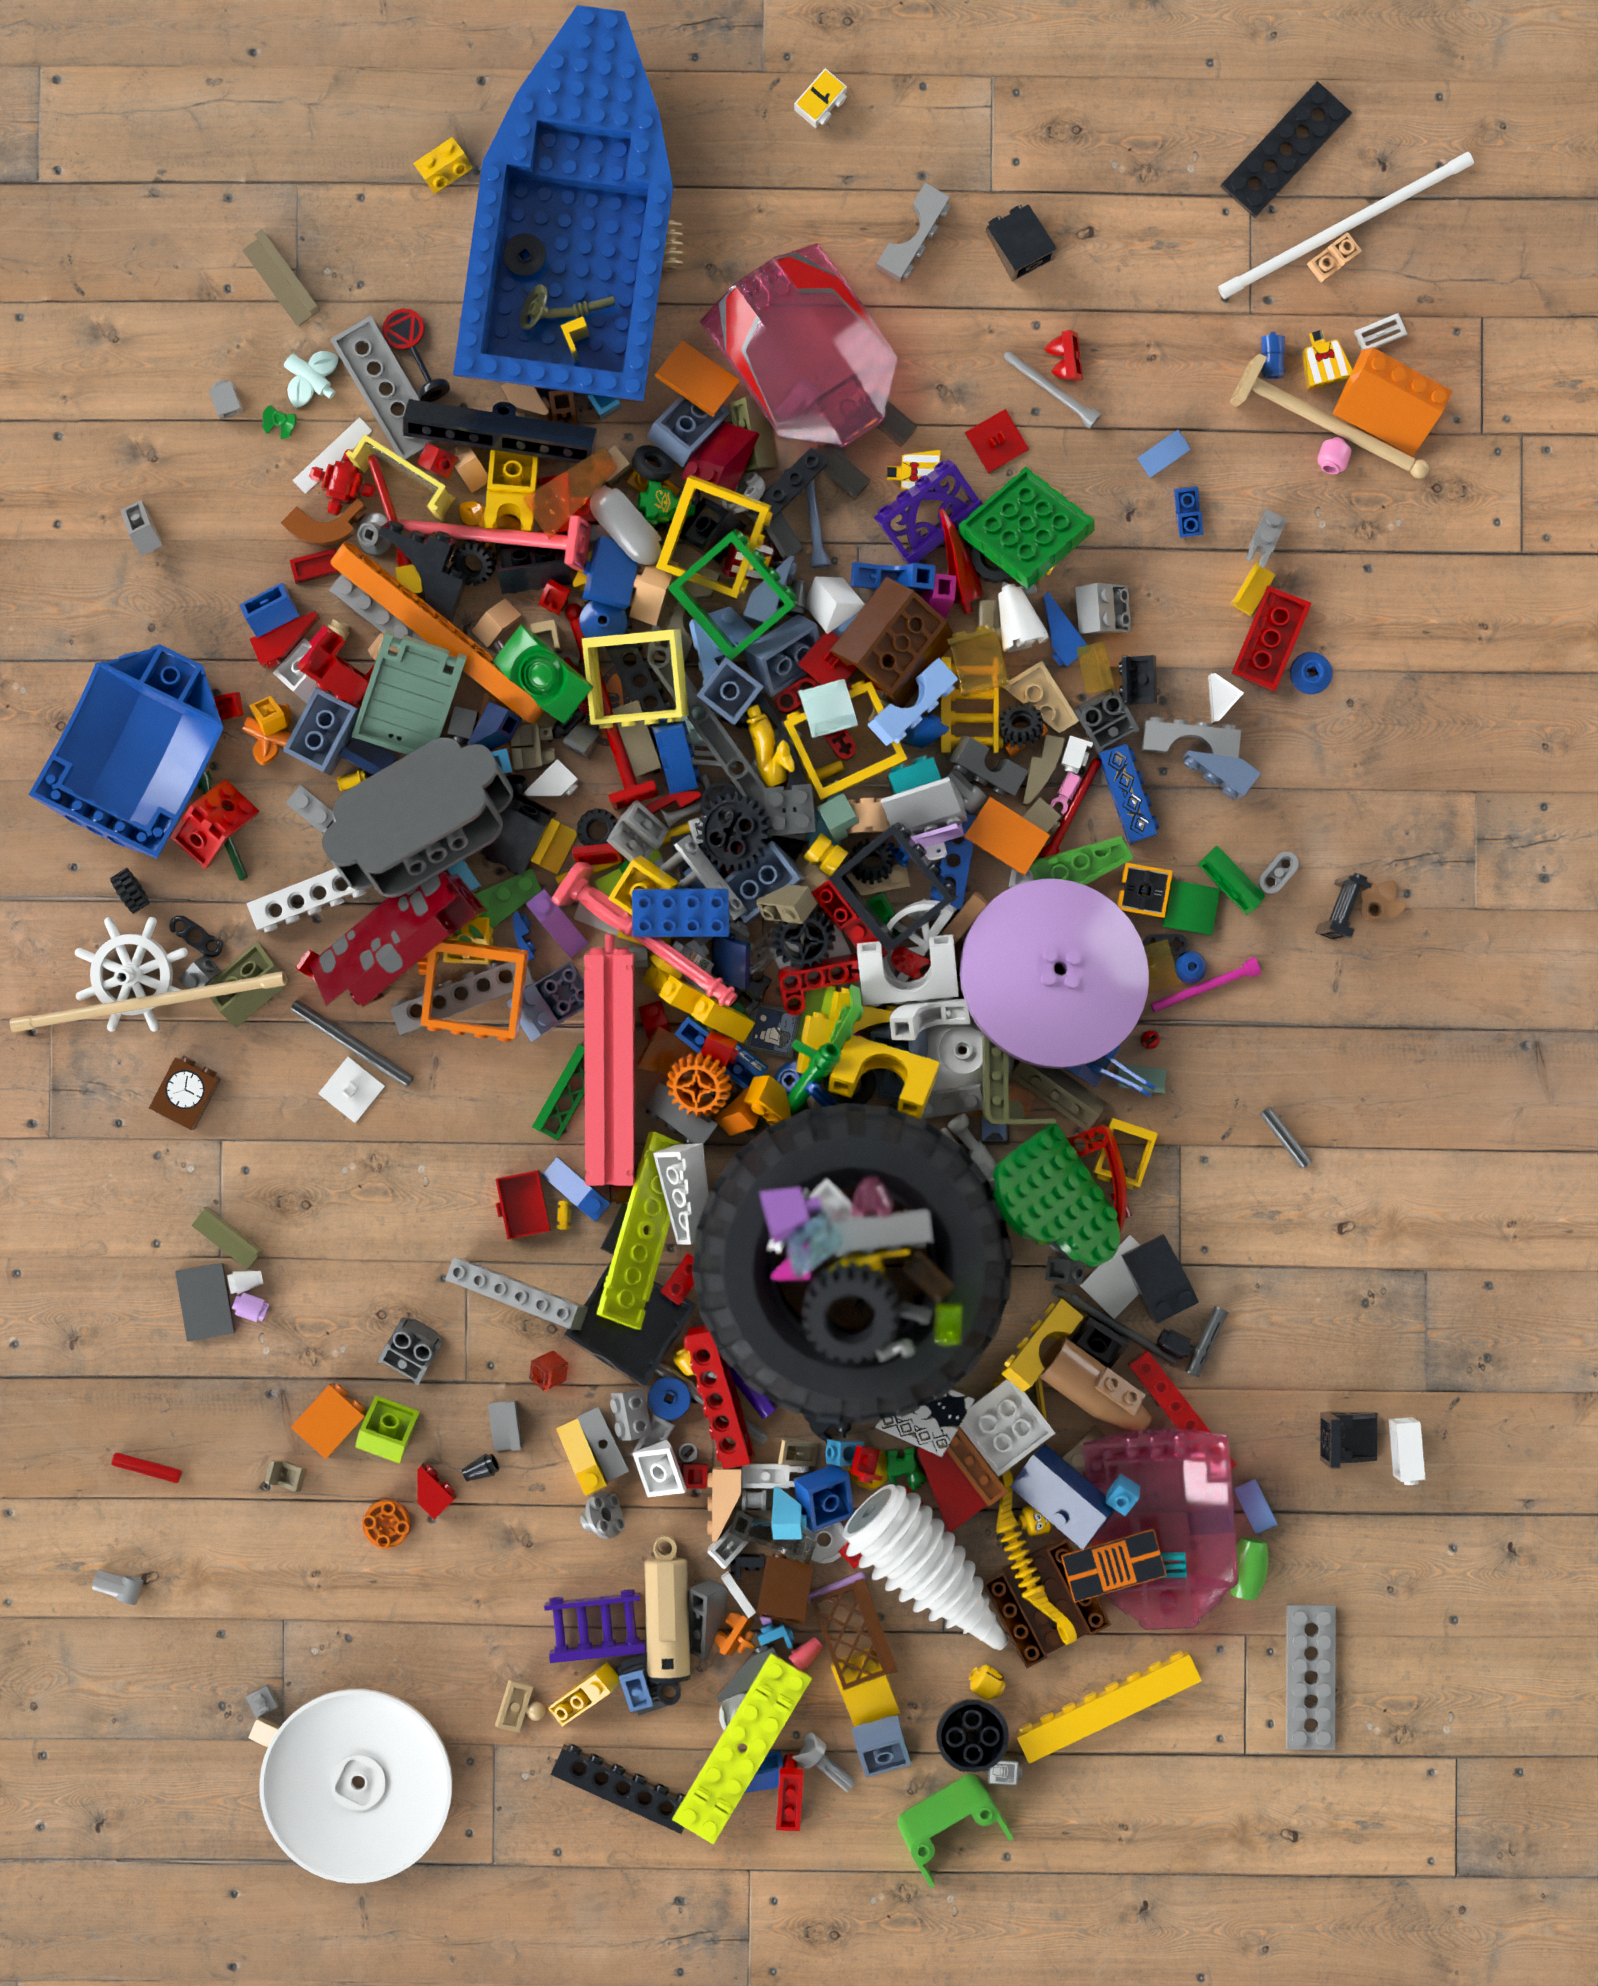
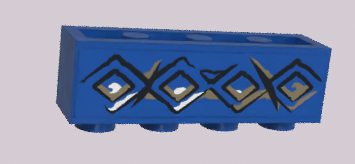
M1127 744L1099 753L1098 758L1101 760V766L1128 845L1157 835L1156 830L1159 829V824L1156 816H1151L1149 807L1152 804L1148 793H1143L1141 787L1144 784L1140 770H1135L1133 762H1136V757L1133 749H1128Z

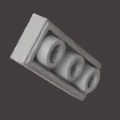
M595 1407L577 1416L607 1481L629 1472L630 1470L600 1407ZM602 1439L606 1440L608 1446L601 1447L599 1441Z

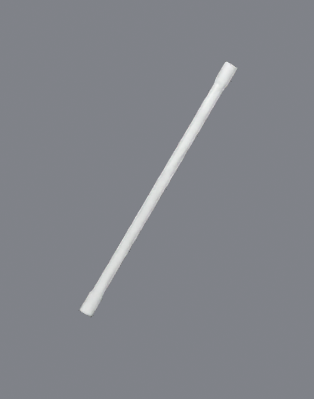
M1466 152L1456 157L1439 169L1243 275L1218 286L1221 296L1224 299L1242 290L1245 286L1441 180L1472 166L1474 160L1471 154Z

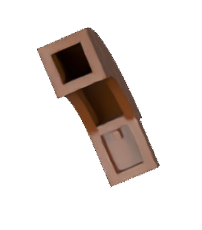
M357 498L337 519L330 522H317L309 518L296 506L281 524L293 536L307 544L332 546L350 539L357 533L352 524L354 522L357 524L366 515L364 511L367 508Z

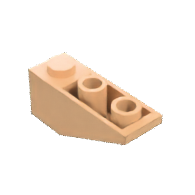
M713 1467V1473H708V1487H712V1497H708V1511H712V1521L707 1523V1535H712V1542H717L741 1495L742 1467L728 1469Z

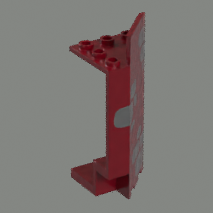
M447 869L401 896L388 897L309 964L325 1005L328 1006L347 989L351 992V999L357 1005L361 1004L362 1007L381 1000L385 997L381 993L384 989L443 940L450 938L470 920L482 916L488 910L458 873L451 875Z

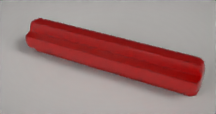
M118 1452L113 1455L111 1465L114 1467L173 1483H178L182 1475L180 1469Z

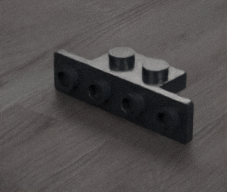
M813 447L809 448L791 468L784 471L780 479L774 485H771L758 500L771 505L769 511L773 513L771 521L828 465V461ZM749 509L746 515L756 524L760 512Z

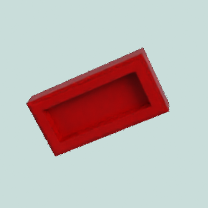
M336 548L290 559L295 583L340 573L330 562L337 552Z
M609 843L572 847V855L576 863L587 862L590 865L624 862V856Z

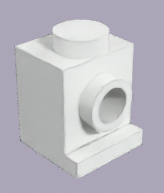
M1070 736L1060 764L1065 766L1064 770L1078 774L1081 765L1085 766L1088 760L1089 753L1085 752L1086 748L1090 749L1093 742Z

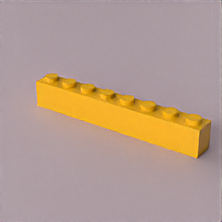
M1182 1650L1171 1654L1169 1656L1170 1659L1163 1663L1156 1661L1150 1664L1148 1670L1142 1673L1136 1671L1126 1676L1127 1680L1119 1684L1117 1681L1104 1687L1105 1691L1098 1694L1096 1692L1089 1693L1083 1697L1084 1701L1075 1704L1071 1702L1061 1708L1062 1711L1055 1715L1051 1712L1040 1718L1041 1721L1034 1725L1027 1723L1018 1729L1019 1732L1015 1734L1028 1763L1030 1764L1201 1682L1202 1680L1187 1651L1183 1653Z

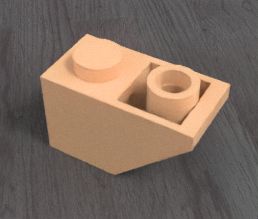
M505 383L501 386L507 399L515 406L517 412L543 419L551 417L548 411L551 409L549 402L545 396L540 398L536 391L540 387Z

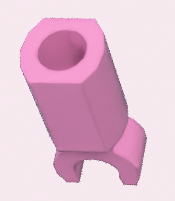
M1068 772L1057 792L1059 796L1051 801L1050 806L1053 808L1055 803H1061L1063 809L1060 814L1063 815L1068 809V799L1072 800L1082 778L1072 772Z

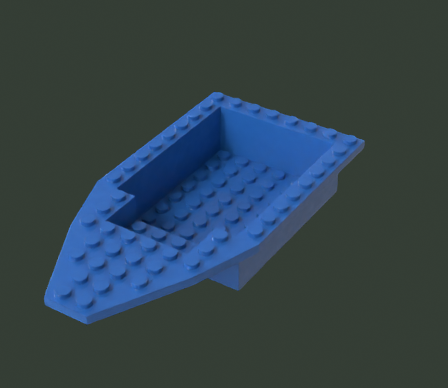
M581 5L575 7L517 91L483 159L453 370L454 376L644 402L673 184L659 111L625 11ZM524 233L534 235L540 239L546 251L545 262L541 269L528 276L517 275L510 271L503 258L506 243L515 235ZM524 252L520 257L522 260H526L530 255ZM537 285H544L547 288L546 306H548V309L573 307V304L578 306V303L581 302L583 304V301L589 303L611 296L614 297L616 305L592 311L590 315L585 313L583 316L589 336L574 342L579 358L578 361H574L561 325L578 319L576 316L539 319L529 330H524L520 327L519 319L523 304L529 293ZM530 316L528 317V324L532 321Z

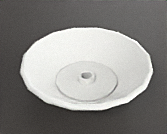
M972 1018L970 1025L944 1024L926 1028L928 1041L927 1058L940 1062L938 1076L932 1091L981 1083L983 1086L982 1038L984 1034ZM964 1046L967 1049V1053L964 1055L959 1054L958 1048ZM1008 1055V1078L1013 1071L1015 1060L1010 1055Z

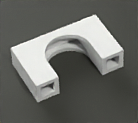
M953 934L929 937L930 968L923 977L911 982L898 981L887 973L884 968L882 946L879 941L857 943L863 1005L875 1007L884 1003L903 1004L906 1001L926 1002L929 999L940 998L948 1000L958 997Z

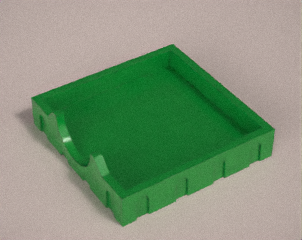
M1026 466L1017 476L1010 479L1001 490H998L987 499L986 503L979 506L966 520L964 519L959 524V534L962 538L1026 589H1029L1095 531L1094 519L1083 513V510L1074 503L1069 502L1065 496L1056 489L1051 488L1047 482L1038 475L1033 474Z

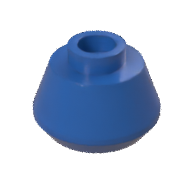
M1187 951L1178 956L1174 969L1181 981L1196 983L1205 976L1207 963L1198 952Z

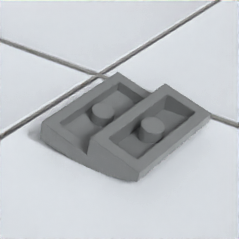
M636 800L633 801L618 820L607 842L630 862L640 855L649 860L653 850L660 848L669 829Z

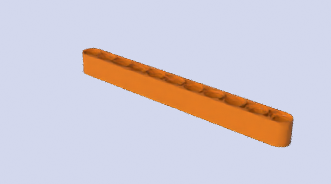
M343 542L330 561L335 569L428 643L448 649L449 655L456 658L459 653L466 655L463 671L525 721L531 724L536 723L545 710L540 708L527 692L511 682L493 662L495 658L360 549L349 542Z

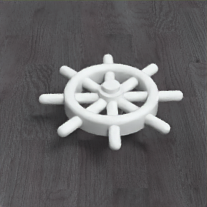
M107 917L104 923L111 939L105 942L96 954L82 948L75 950L77 957L92 963L90 969L92 986L77 992L76 999L79 1001L94 995L103 1004L127 1000L132 988L137 998L145 997L146 994L141 984L156 989L154 995L181 990L171 986L173 980L171 963L186 957L188 950L180 948L167 954L160 944L151 939L157 924L155 917L148 918L142 935H120L113 918ZM124 944L138 945L132 961ZM114 949H116L122 965L107 959ZM148 950L155 959L141 965L145 952ZM103 968L115 972L114 977L104 981ZM155 969H160V981L145 975ZM122 985L118 998H114L108 989ZM156 1007L111 1014L107 1029L111 1032L115 1031L122 1014L138 1015L143 1013L150 1030L153 1032L158 1031L159 1024L152 1010Z

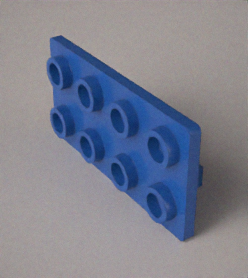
M633 889V936L727 937L729 936V890Z

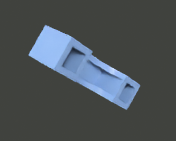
M940 658L932 662L915 678L919 688V695L913 707L899 708L889 704L867 724L886 746L893 741L897 744L907 735L904 732L909 726L914 728L923 719L920 715L925 710L928 713L939 704L936 700L941 695L945 698L955 689L952 684L958 678Z

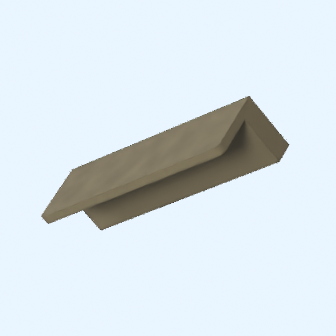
M261 229L254 234L257 240L244 248L243 252L296 326H300L318 313L320 309Z
M1020 1061L1010 1077L1085 1130L1091 1128L1106 1105L1104 1100L1060 1069L1038 1067Z

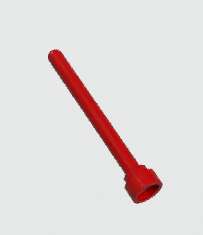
M370 455L368 462L388 522H398L378 459L375 455ZM397 547L396 561L398 567L412 564L406 554Z
M1094 758L1061 821V825L1058 827L1050 844L1047 843L1046 847L1042 848L1039 854L1041 858L1059 853V846L1101 765L1100 759Z

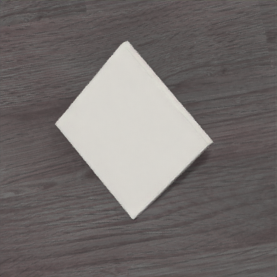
M347 1057L318 1094L356 1123L385 1085L350 1057Z

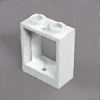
M1413 1417L1389 1419L1393 1476L1400 1480V1482H1404V1485H1417L1419 1480H1425L1421 1422Z

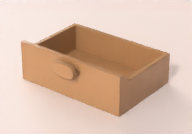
M978 891L972 895L941 934H953L954 952L964 942L976 917L991 902Z

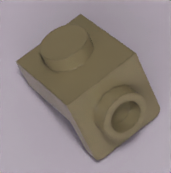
M271 1460L266 1471L265 1483L301 1492L307 1469L287 1461Z

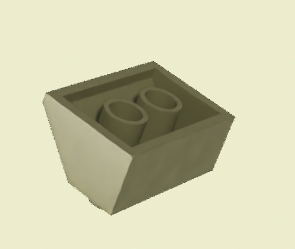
M257 941L206 986L259 977L283 970ZM285 986L267 989L260 988L210 998L218 1011L237 1028Z

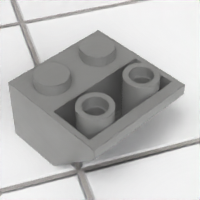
M1094 583L1075 587L1078 631L1080 635H1106L1131 632L1128 585Z

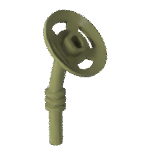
M537 285L529 293L523 304L519 324L522 329L529 330L539 319L573 316L579 318V315L584 316L585 313L590 315L592 311L616 304L614 297L611 296L589 303L583 301V304L580 302L578 306L573 304V307L548 309V306H546L547 288L544 285ZM530 316L532 321L528 324V317Z

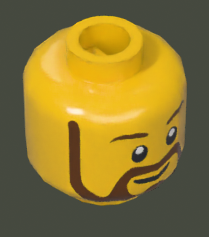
M984 1664L979 1668L975 1667L969 1675L971 1691L985 1700L997 1699L1002 1694L1006 1685L1003 1674L988 1664Z

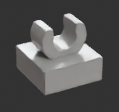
M269 1685L246 1696L256 1718L279 1706Z

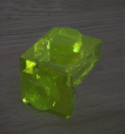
M937 1304L935 1322L936 1343L943 1345L960 1344L962 1305Z

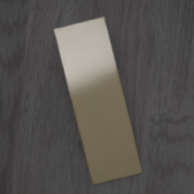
M1046 735L1041 758L1032 756L1022 805L1027 806L1049 780L1061 755L1065 738Z

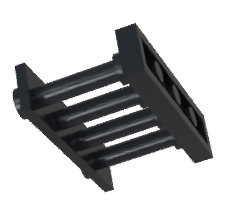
M1354 873L1353 876L1348 875L1335 880L1334 885L1342 888L1329 921L1318 924L1315 931L1316 934L1334 941L1352 938L1355 929L1349 927V919L1360 891L1372 887V883L1367 882L1368 877Z

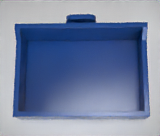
M600 536L594 541L590 562L586 561L583 574L587 575L582 599L593 600L624 610L630 605L638 563L632 560L615 540Z

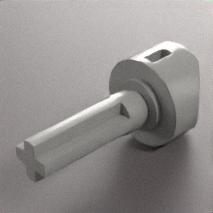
M813 1732L806 1734L801 1751L792 1758L805 1769H810L815 1765L843 1790L848 1792L854 1786L855 1780L824 1754L827 1746L826 1743Z

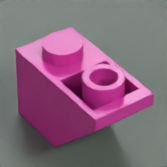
M935 574L934 589L922 592L921 598L946 619L955 600L957 576Z

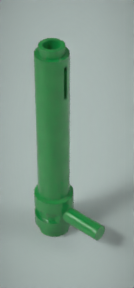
M797 1039L793 1041L791 1047L811 1059L808 1068L787 1095L791 1116L798 1114L810 1098V1095L805 1091V1086L809 1085V1081H814L819 1085L824 1077H827L840 1061L841 1050L836 1044L828 1042L821 1045L818 1050H815Z

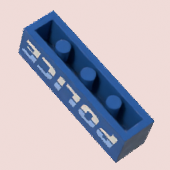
M689 1014L674 1035L697 1053H700L707 1036L712 1030L720 1034L723 1033L703 1024ZM738 1043L735 1048L739 1051L733 1064L729 1063L724 1074L730 1075L733 1081L746 1089L748 1086L750 1087L753 1077L763 1076L769 1066Z

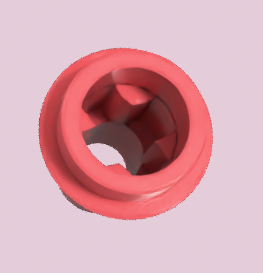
M813 1637L791 1651L792 1654L788 1658L796 1668L803 1671L805 1668H809L824 1646Z

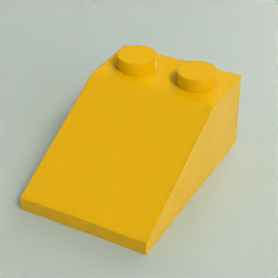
M871 1647L864 1649V1651L869 1652ZM873 1649L872 1655L877 1656L875 1649ZM860 1652L853 1653L849 1663L861 1668L866 1655ZM845 1656V1657L840 1658V1659L846 1661V1659H847L848 1656ZM869 1658L864 1670L876 1673L881 1671L882 1668L879 1661ZM833 1661L831 1662L833 1674L854 1727L900 1714L887 1675L844 1691ZM839 1662L840 1668L842 1670L844 1664ZM847 1666L843 1674L845 1682L849 1683L856 1680L860 1671ZM862 1673L861 1678H862V1677H865V1676H868V1675Z

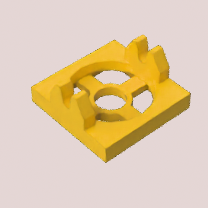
M478 917L465 924L458 936L452 935L448 939L459 941V938L465 935L471 939L472 943L493 946L494 937H492L494 929L490 927L489 918ZM469 925L476 927L481 932L483 938L474 937L469 932ZM443 952V962L490 965L492 959Z

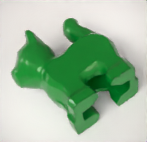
M916 1446L906 1447L904 1449V1457L897 1456V1449L886 1450V1471L889 1484L899 1486L896 1478L908 1475V1485L914 1492L915 1489L921 1488L927 1481V1475L919 1469L915 1454L917 1451Z

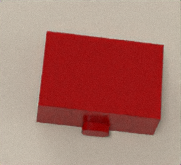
M539 1170L495 1179L500 1202L496 1203L498 1217L503 1216L507 1240L551 1231Z

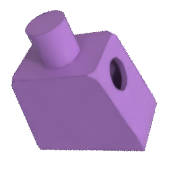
M798 1187L760 1192L762 1206L774 1244L811 1227L809 1214L822 1211L819 1197L804 1200L801 1189Z

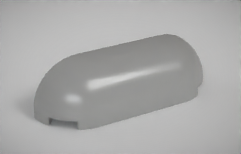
M606 485L598 488L590 499V509L596 520L632 560L643 565L658 563L662 551L659 545L661 538L656 530L619 489L615 488L612 490L606 487Z

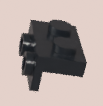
M1123 655L1122 661L1119 663V673L1122 676L1119 694L1123 699V703L1128 705L1157 703L1156 656Z

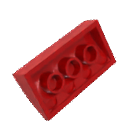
M1267 585L1231 674L1275 693L1312 603Z

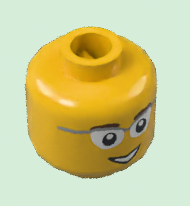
M1031 1505L1023 1507L1021 1516H1018L1020 1529L1025 1530L1029 1536L1049 1533L1052 1526H1054Z

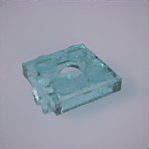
M824 1212L811 1219L807 1225L798 1232L793 1233L785 1241L792 1273L798 1278H801L843 1244L839 1240L841 1235L831 1226L830 1218ZM813 1237L810 1241V1247L804 1249L805 1242Z

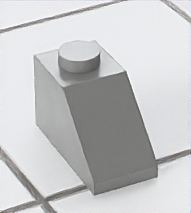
M142 500L121 509L128 534L141 556L154 552L157 548L163 546L159 533Z

